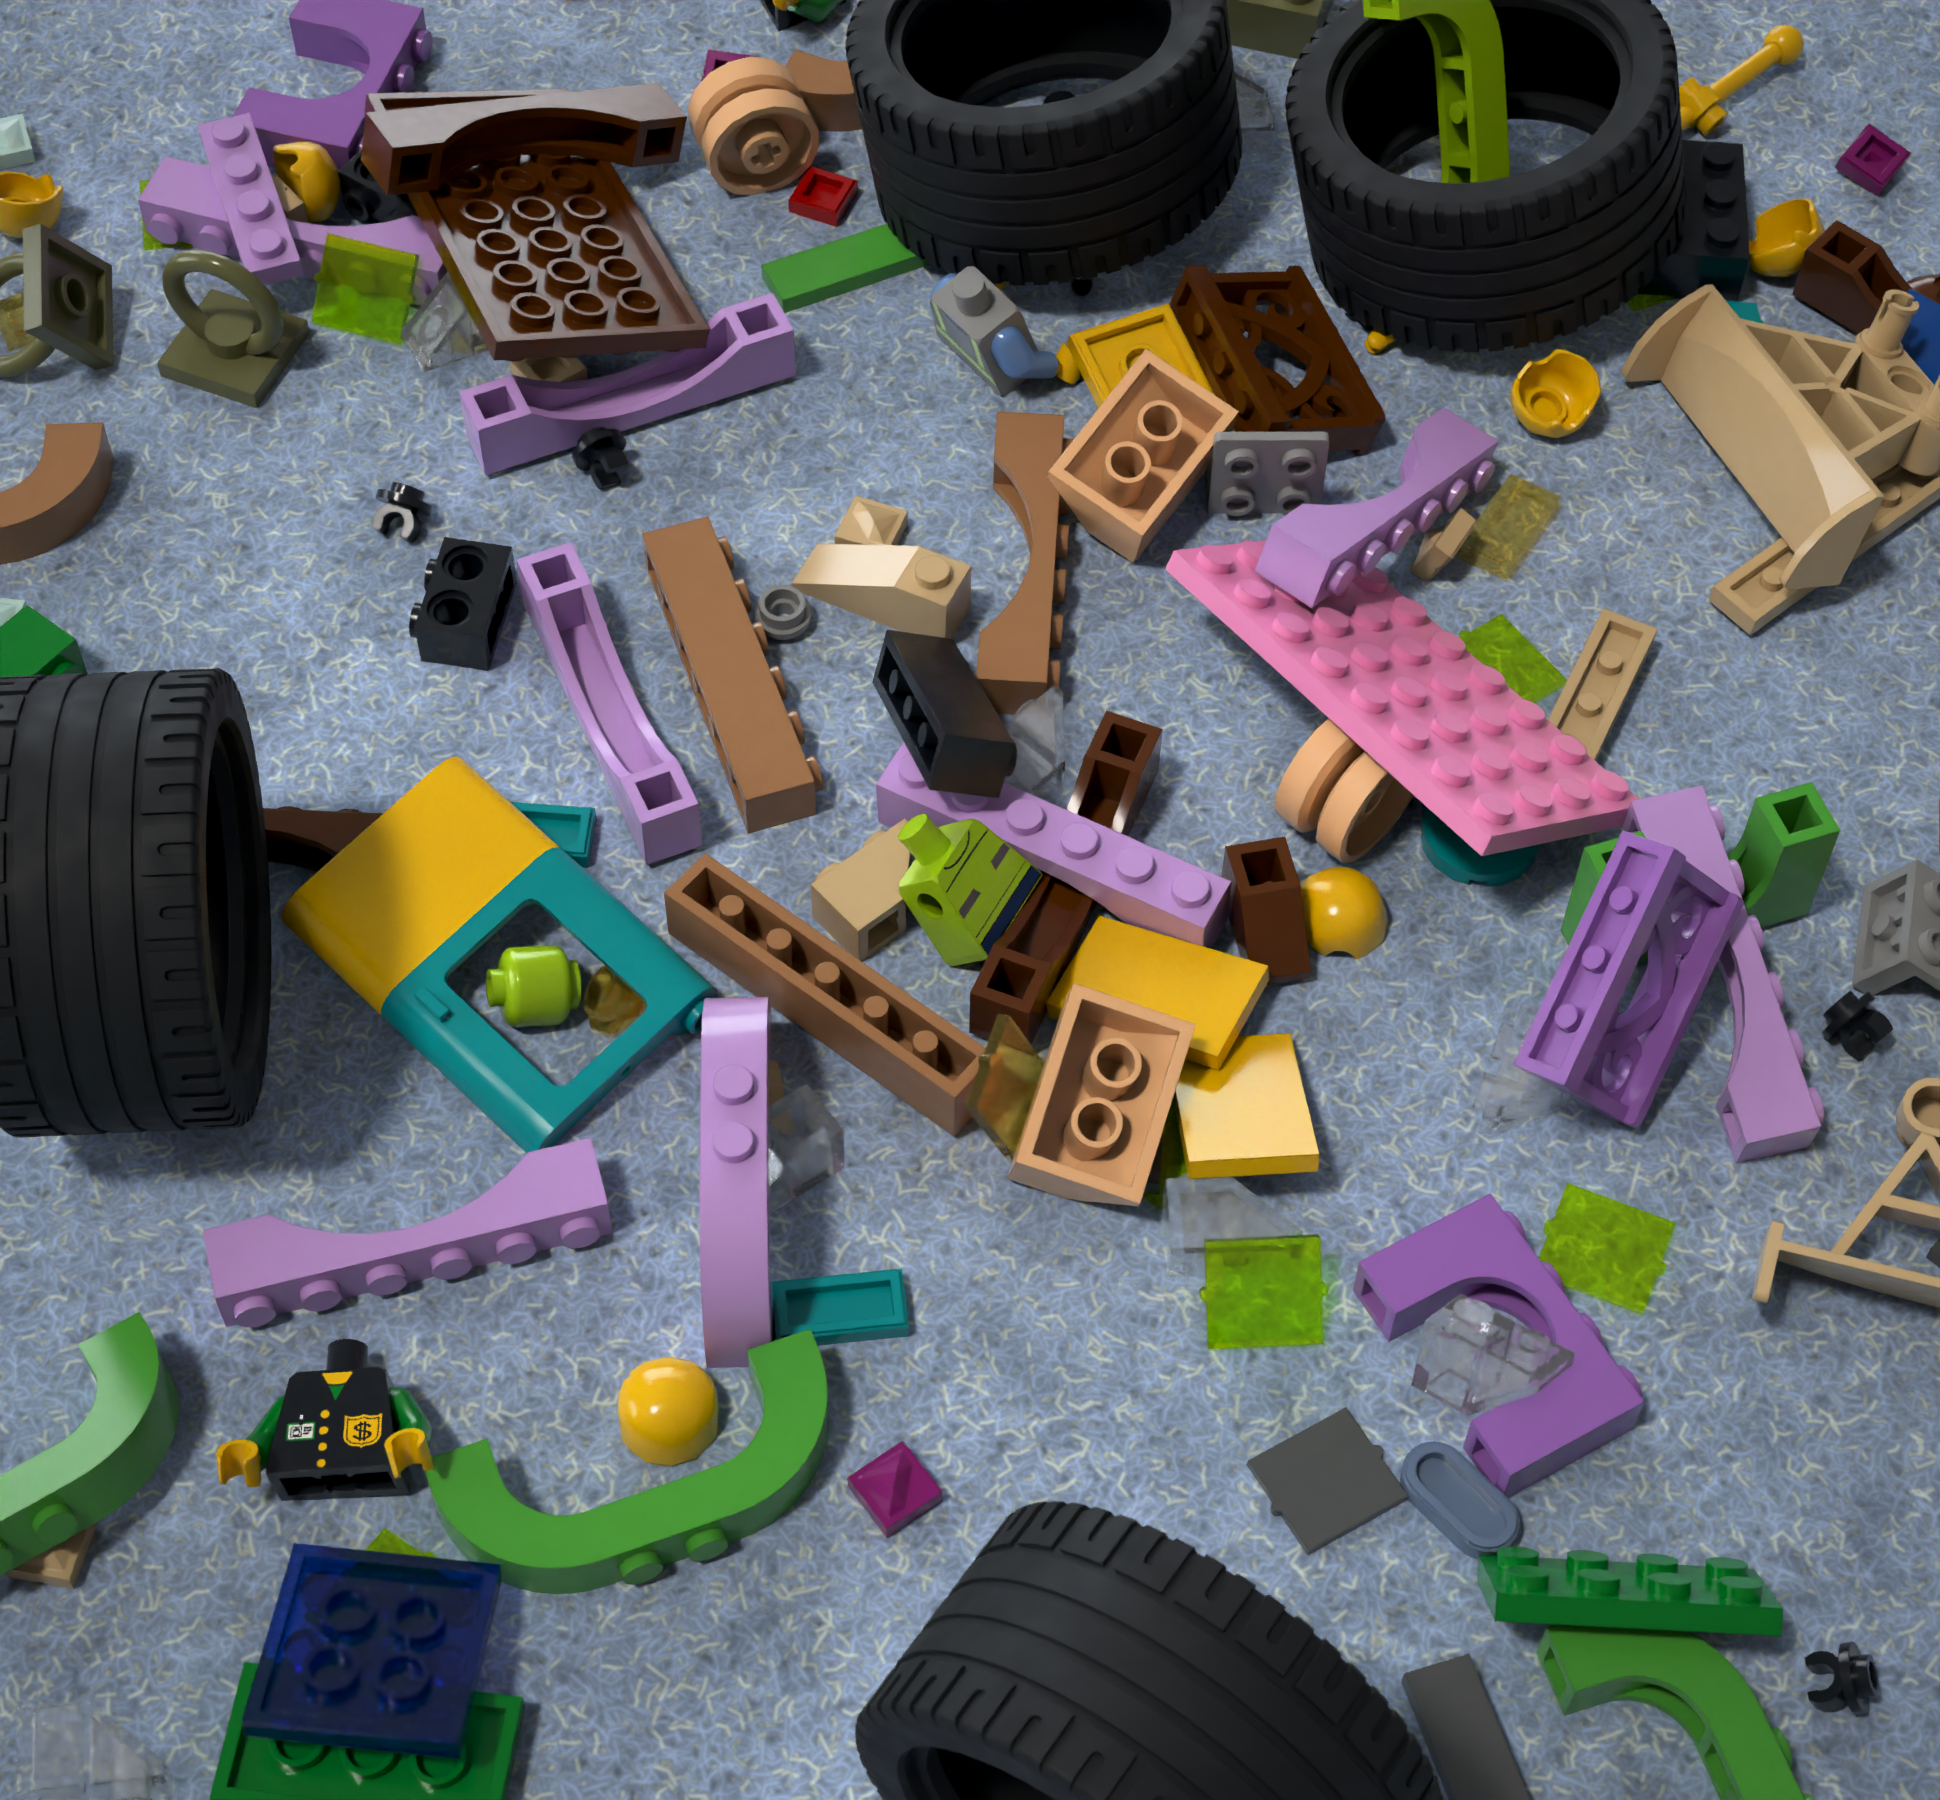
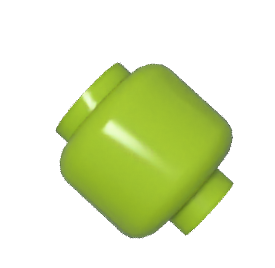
M558 946L509 947L503 951L498 962V968L488 969L486 996L489 1007H499L505 1023L509 1026L560 1025L566 1021L570 1010L578 1009L580 1005L581 976L579 965L576 960H568L564 950Z

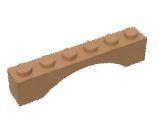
M997 411L993 490L1009 506L1023 529L1030 552L1029 567L1016 595L1001 614L980 631L976 679L984 689L997 714L1045 717L1047 695L1059 694L1060 660H1049L1050 649H1061L1063 614H1052L1053 603L1064 604L1066 569H1055L1056 559H1067L1069 525L1058 524V515H1070V507L1047 475L1048 471L1074 440L1063 438L1064 415Z

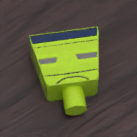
M919 814L908 821L898 834V839L915 857V860L899 882V894L949 967L986 960L993 944L1012 924L1042 877V873L979 820L971 818L937 827L927 814Z

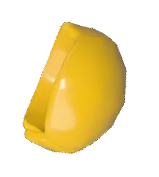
M305 141L274 146L273 158L277 176L304 202L308 222L317 223L326 220L334 212L340 196L339 170L327 150L320 144Z
M8 171L0 173V232L9 237L23 238V229L42 224L51 229L58 222L63 203V186L58 185L56 189L50 174H43L36 179L25 173Z
M1796 198L1779 203L1756 218V238L1753 242L1749 239V266L1753 271L1762 276L1787 277L1799 272L1806 248L1825 231L1812 199Z
M1556 349L1542 360L1536 362L1529 361L1517 374V379L1512 385L1510 400L1513 413L1530 433L1552 438L1570 435L1582 428L1592 414L1602 392L1599 374L1585 357L1565 349Z
M1330 867L1309 876L1300 883L1307 942L1318 953L1327 956L1334 951H1344L1351 954L1355 959H1359L1368 955L1383 942L1389 921L1379 888L1372 879L1354 868Z
M669 1356L646 1361L629 1373L628 1378L623 1380L618 1394V1419L621 1438L626 1447L643 1461L673 1466L694 1460L717 1436L719 1414L717 1391L713 1380L695 1361Z

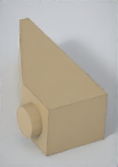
M817 543L791 583L792 587L797 588L803 594L898 631L950 639L953 638L971 608V566L921 546Z

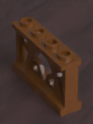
M1206 265L1186 266L1169 305L1215 395L1239 411L1233 427L1235 432H1327L1330 443L1329 451L1353 450L1355 455L1367 454L1385 421V413L1300 265L1288 266L1286 271L1210 273ZM1256 305H1270L1265 313L1256 310ZM1244 332H1248V340H1246ZM1262 338L1283 348L1305 364V376L1295 388L1283 376L1261 366L1254 353ZM1296 415H1298L1301 419H1291V418H1293V417H1295Z

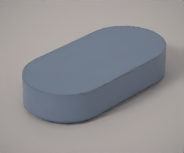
M1426 1442L1417 1445L1406 1455L1400 1473V1485L1408 1495L1407 1500L1461 1552L1471 1558L1478 1559V1554L1497 1555L1499 1548L1514 1545L1520 1528V1518L1515 1505L1458 1450L1445 1443Z

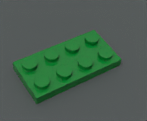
M1516 1546L1501 1547L1497 1550V1555L1478 1554L1477 1583L1495 1621L1781 1636L1783 1607L1754 1569L1748 1568V1564L1742 1560L1712 1557L1706 1559L1705 1566L1678 1565L1679 1561L1676 1558L1667 1555L1640 1554L1636 1556V1563L1609 1561V1556L1604 1553L1590 1550L1567 1552L1566 1559L1539 1558L1538 1551Z
M244 1662L209 1800H506L525 1711L524 1700L520 1696Z

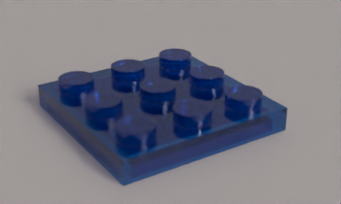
M294 1543L243 1714L242 1723L245 1736L460 1759L502 1583L501 1564Z

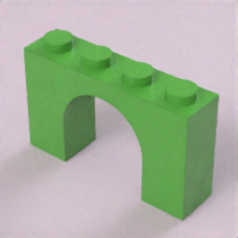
M1812 782L1755 798L1743 835L1736 847L1727 855L1729 860L1735 859L1741 868L1744 879V894L1741 897L1748 916L1755 915L1761 927L1808 914L1841 831ZM1642 831L1632 833L1634 835L1645 838ZM1619 837L1587 846L1583 849L1560 930L1568 946ZM1648 950L1640 956L1637 964L1648 961Z

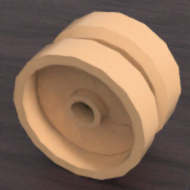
M747 57L728 62L710 72L694 89L687 106L689 126L702 149L704 160L711 175L720 187L736 195H755L787 186L797 180L808 169L819 149V129L811 112L804 103L803 95L795 79L786 66L770 58Z
M1328 718L1303 744L1285 771L1276 792L1274 809L1280 818L1301 833L1317 830L1316 840L1319 846L1345 864L1354 863L1368 853L1399 820L1414 795Z

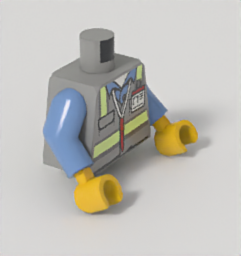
M968 266L958 274L951 273L942 277L930 292V305L937 336L1001 398L1026 379H1051L1057 376L1069 384H1076L1082 374L1067 346V342L1062 343L1056 355L1050 351L1037 350L1021 311L1001 292L1007 285V282L1003 281L1002 284L992 283L975 266Z

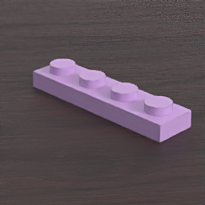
M250 113L197 125L242 266L253 273L264 285L303 276L301 261Z

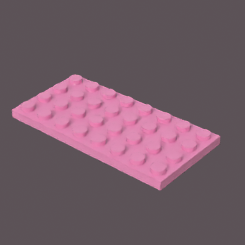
M1246 540L1242 543L1217 546L1203 545L1199 548L1173 551L1165 569L1171 576L1481 857L1622 827L1631 801L1639 799L1629 790L1628 783L1621 776L1605 770L1587 754L1586 747L1579 740L1562 733L1545 718L1546 714L1541 707L1518 695L1505 683V678L1499 671L1482 664L1468 652L1461 638L1453 633L1444 631L1427 616L1426 609L1420 603L1406 598L1388 583V576L1380 569L1375 567L1368 574L1359 573L1340 595L1336 596L1332 593L1311 608L1254 571L1266 540Z

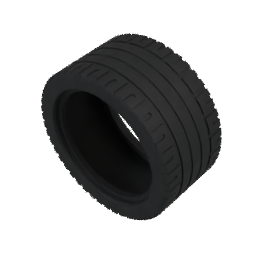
M859 0L857 7L853 11L846 33L845 50L881 214L893 235L897 236L898 240L906 248L910 249L912 253L921 259L926 258V262L938 268L943 266L944 270L949 273L958 274L968 266H975L992 283L1002 284L1004 281L1009 282L1010 285L1025 286L1026 283H1033L1035 286L1049 285L1050 282L1058 281L1059 284L1073 282V279L1082 277L1083 280L1098 277L1097 274L1106 272V274L1120 271L1122 266L1129 265L1131 267L1143 262L1147 256L1154 257L1165 251L1166 246H1173L1183 240L1184 234H1191L1201 225V220L1206 221L1216 210L1215 206L1221 204L1227 195V191L1231 189L1235 181V176L1238 174L1241 164L1243 147L1226 0ZM1078 78L1116 80L1089 93L1047 104L1023 107L978 106L1006 92L1042 82Z
M1350 0L1339 9L1340 12L1338 14L1333 13L1324 22V28L1319 27L1311 37L1310 43L1306 44L1299 55L1300 59L1296 61L1291 72L1292 76L1288 82L1285 108L1313 264L1323 286L1328 290L1335 302L1340 303L1342 309L1351 316L1355 315L1356 320L1367 327L1373 326L1375 331L1387 337L1391 334L1395 340L1407 344L1412 341L1419 347L1431 349L1432 346H1436L1441 351L1455 352L1456 349H1463V352H1479L1480 349H1488L1489 352L1504 351V347L1513 346L1514 349L1529 347V343L1537 341L1538 344L1554 340V336L1561 334L1564 337L1577 332L1578 327L1583 325L1586 328L1598 322L1600 316L1603 314L1606 316L1610 315L1620 308L1622 302L1627 303L1638 294L1639 288L1644 289L1654 278V273H1658L1667 262L1666 257L1672 254L1676 246V240L1680 237L1686 213V188L1676 47L1667 22L1663 19V15L1654 4L1652 5L1651 0H1490L1497 16L1503 43L1507 120L1527 119L1559 123L1577 128L1592 136L1584 144L1567 155L1531 171L1510 177L1471 183L1427 182L1403 177L1385 170L1393 160L1419 143L1439 135L1434 51L1430 36L1424 25L1416 17L1404 20L1364 18L1363 0Z
M220 668L178 669L169 672L153 670L133 671L130 673L102 672L88 675L77 673L53 674L50 676L0 677V1128L13 1137L22 1138L65 1136L69 1134L93 1135L108 1132L115 1134L145 1132L149 1130L158 1132L242 1127L250 1121L256 1110L265 1072L270 1022L272 946L269 867L261 786L251 729L247 720L246 709L235 681L230 674Z
M1064 1501L1038 1502L1023 1506L1006 1517L977 1555L974 1562L950 1591L948 1597L941 1603L923 1627L922 1632L917 1635L899 1659L895 1668L890 1671L859 1713L855 1725V1743L859 1752V1758L863 1767L867 1769L870 1781L877 1787V1792L883 1800H1443L1441 1787L1437 1776L1434 1775V1769L1428 1757L1422 1753V1746L1414 1734L1407 1731V1724L1397 1711L1388 1707V1701L1378 1689L1368 1685L1366 1677L1352 1663L1345 1662L1341 1658L1342 1653L1326 1639H1320L1313 1633L1315 1629L1300 1617H1293L1285 1611L1286 1606L1271 1595L1267 1594L1265 1596L1256 1590L1255 1584L1238 1573L1234 1575L1227 1571L1224 1564L1209 1555L1202 1556L1198 1554L1191 1545L1177 1538L1171 1540L1165 1532L1149 1525L1143 1527L1137 1520L1124 1515L1114 1516L1111 1511L1098 1507L1089 1508L1085 1504L1073 1502L1066 1504Z

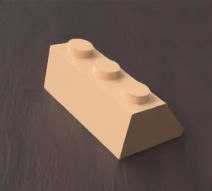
M1145 349L1048 471L1047 477L1086 531L1134 564L1210 466L1214 434L1217 432H1232L1239 411L1148 349Z
M1073 983L1064 1001L1007 1179L1065 1199L1139 1206L1196 1024Z

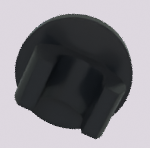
M596 427L585 432L578 439L577 446L572 453V459L576 467L580 470H590L592 479L600 490L620 485L621 479L616 471L626 469L629 465L623 452L626 440L618 429Z
M392 482L390 490L378 489L375 498L385 503V505L381 506L374 514L373 529L380 534L386 535L392 520L397 517H403L404 526L400 537L413 543L417 540L421 531V523L417 514L430 516L433 507L423 502L425 492L409 485Z
M1849 991L1823 1014V1017L1830 1025L1825 1028L1822 1034L1830 1040L1837 1033H1840L1841 1043L1846 1052L1853 1058L1860 1060L1876 1046V1043L1893 1030V1027L1882 1013L1867 1009L1876 999L1870 992H1867L1858 999L1852 991Z
M1852 1641L1840 1644L1838 1657L1827 1651L1813 1652L1805 1657V1665L1813 1674H1834V1681L1830 1687L1825 1690L1808 1692V1700L1816 1709L1823 1712H1833L1848 1704L1853 1714L1868 1712L1869 1698L1878 1697L1879 1695L1878 1673L1871 1654L1861 1655L1857 1644Z

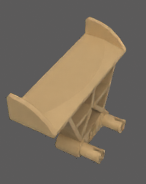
M1713 284L1704 285L1679 300L1650 326L1634 346L1621 370L1622 375L1628 382L1662 381L1793 550L1794 555L1779 579L1786 589L1840 584L1885 497L1873 483L1872 479L1897 464L1919 475H1933L1940 469V375L1934 385L1903 349L1901 340L1913 316L1919 309V302L1914 301L1915 298L1907 292L1895 289L1888 290L1883 296V302L1870 328L1860 332L1854 342L1851 343L1741 319Z
M1924 1078L1916 1081L1907 1089L1896 1110V1125L1899 1140L1909 1149L1831 1251L1784 1241L1782 1236L1785 1224L1771 1221L1761 1244L1753 1287V1301L1765 1304L1768 1302L1776 1263L1780 1261L1866 1289L1940 1308L1939 1277L1845 1255L1875 1216L1940 1231V1206L1892 1195L1919 1160L1940 1197V1078Z

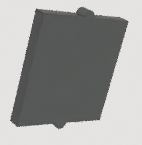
M1346 1407L1247 1462L1248 1468L1272 1502L1271 1514L1283 1518L1307 1555L1407 1501L1408 1498L1402 1486L1383 1461V1448L1379 1445H1372Z

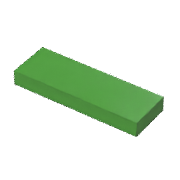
M884 224L762 264L761 270L762 279L769 291L774 294L783 312L787 313L930 265V263L926 262V258L921 259L912 253L910 249L906 248L898 240V237L893 235L888 228V224Z

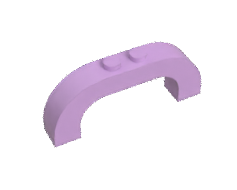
M769 997L705 998L703 1003L699 1221L702 1321L707 1368L749 1367L747 1350L773 1341V1302L769 1240V1060H772V1016Z

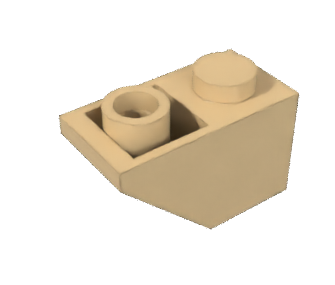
M905 818L887 831L880 830L875 832L865 841L860 850L841 863H832L825 867L818 874L815 881L811 883L812 917L847 952L861 962L906 930L908 906L899 894V882L911 866L913 855L898 839L900 830L908 822Z

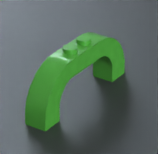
M140 1312L78 1344L97 1382L94 1404L81 1425L58 1444L0 1475V1577L113 1513L145 1485L167 1454L178 1424V1391L150 1328Z
M811 1329L747 1350L750 1380L763 1411V1418L759 1430L750 1444L731 1460L585 1512L571 1515H551L525 1506L508 1491L499 1474L487 1438L432 1457L434 1469L426 1471L425 1475L443 1528L461 1554L481 1571L502 1583L536 1593L573 1594L592 1591L620 1581H624L628 1585L640 1584L653 1579L661 1573L663 1566L686 1558L699 1562L720 1555L728 1548L729 1543L758 1532L785 1514L809 1487L821 1464L829 1430L828 1388L825 1366Z
M1558 1624L1546 1627L1536 1653L1564 1716L1612 1701H1635L1648 1704L1671 1716L1688 1733L1720 1800H1814L1808 1793L1802 1794L1791 1771L1792 1754L1785 1736L1779 1728L1770 1727L1757 1698L1742 1675L1723 1655L1696 1635L1688 1631Z

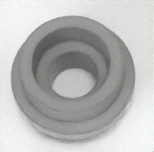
M776 585L768 588L763 592L754 608V621H760L765 635L776 640H788L800 636L808 629L812 620L810 603L797 588L789 585ZM780 614H788V616H783V617H782V616H777V615H780Z

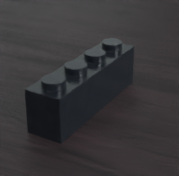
M886 630L872 683L929 790L999 798L1005 777H1010L1015 769L1017 746L954 640Z

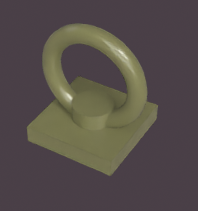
M42 224L23 229V252L14 253L0 259V288L10 279L23 274L24 332L35 338L30 344L15 354L0 355V377H15L35 369L55 349L94 370L114 365L112 265Z
M199 249L186 250L175 254L167 261L163 269L162 285L170 306L185 325L157 362L160 376L258 408L310 334L307 320L281 312L275 297L253 273L232 259L215 252ZM191 272H201L216 276L231 284L248 300L211 289L200 305L197 306L186 289L185 276Z

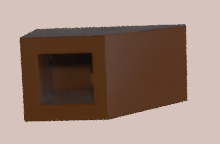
M1278 837L1225 846L1221 877L1231 881L1228 917L1240 957L1268 965L1269 981L1267 985L1310 978L1311 968L1301 885L1286 838Z

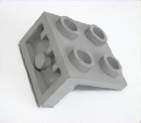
M1327 432L1215 433L1211 464L1205 471L1207 514L1226 513L1230 516H1243L1248 513H1282L1287 515L1301 504H1321L1330 444L1329 434Z
M1918 859L1863 887L1852 986L1865 994L1870 992L1872 995H1875L1913 976H1917L1940 991V874Z

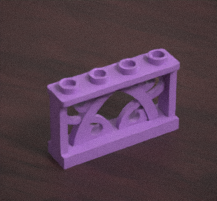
M1622 831L1513 1065L1540 1078L1581 1102L1587 1108L1631 1127L1638 1128L1647 1114L1741 912L1744 901L1738 895L1729 892L1685 860L1686 856L1677 849ZM1648 950V967L1628 1010L1618 1016L1619 1001L1640 956Z

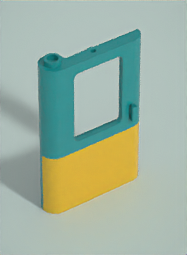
M458 756L446 759L436 766L305 882L290 897L281 915L282 922L526 1153L552 1147L611 1090L627 1078L672 1033L677 1036L687 1031L691 1034L700 1032L702 1030L704 999L717 998L715 987L466 761ZM530 904L542 907L647 1005L646 1010L576 1077L563 1086L551 1083L447 985V979L454 970L521 909Z

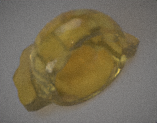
M603 966L593 975L586 988L583 1008L589 1016V1024L592 1030L614 1034L619 1029H625L631 1025L633 1017L638 1015L643 1009V1000L612 971Z

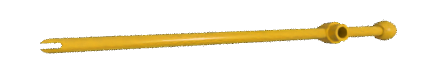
M1781 24L1776 26L1766 34L1762 49L1711 86L1708 84L1702 86L1694 77L1686 80L1679 87L1682 131L1688 127L1692 129L1696 126L1704 136H1707L1717 129L1728 117V113L1719 104L1774 64L1785 66L1794 63L1802 55L1804 40L1801 32L1791 25ZM1374 330L1365 340V347L1370 353L1377 354L1397 340L1391 334L1387 337Z

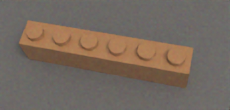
M709 516L642 533L647 573L747 833H753L816 815L815 792L823 790L820 768L814 755L804 756L800 745L805 744V737L800 718L796 710L786 711L782 701L787 699L782 673L777 665L768 666L765 656L769 655L767 638L761 622L751 623L747 613L752 611L749 593L742 578L733 579L730 570L734 569V559L726 536L717 538Z
M704 853L664 892L668 933L757 997H769L771 1007L953 1136L994 1095V1053L708 854Z

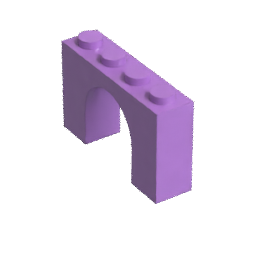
M299 0L289 16L296 55L348 66L365 75L351 89L332 97L320 99L299 98L249 87L233 116L250 113L269 167L275 168L273 147L281 144L300 141L320 144L327 150L338 170L362 149L366 117V94L411 92L414 83V73L419 63L426 62L431 54L432 33L426 29L423 8L387 0Z
M1491 1193L1359 1261L1353 1292L1388 1342L1442 1313L1464 1306H1485L1508 1313L1522 1322L1538 1340L1545 1357L1546 1375L1530 1389L1471 1420L1463 1445V1449L1476 1468L1508 1498L1634 1428L1644 1404L1642 1392L1636 1378L1628 1368L1623 1365L1618 1366L1603 1346L1602 1336L1595 1322L1587 1314H1579L1565 1295L1562 1280L1555 1268L1550 1263L1539 1260L1528 1245L1524 1228L1518 1218L1510 1211L1504 1212Z

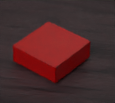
M810 166L788 200L789 212L837 227L858 194V180Z

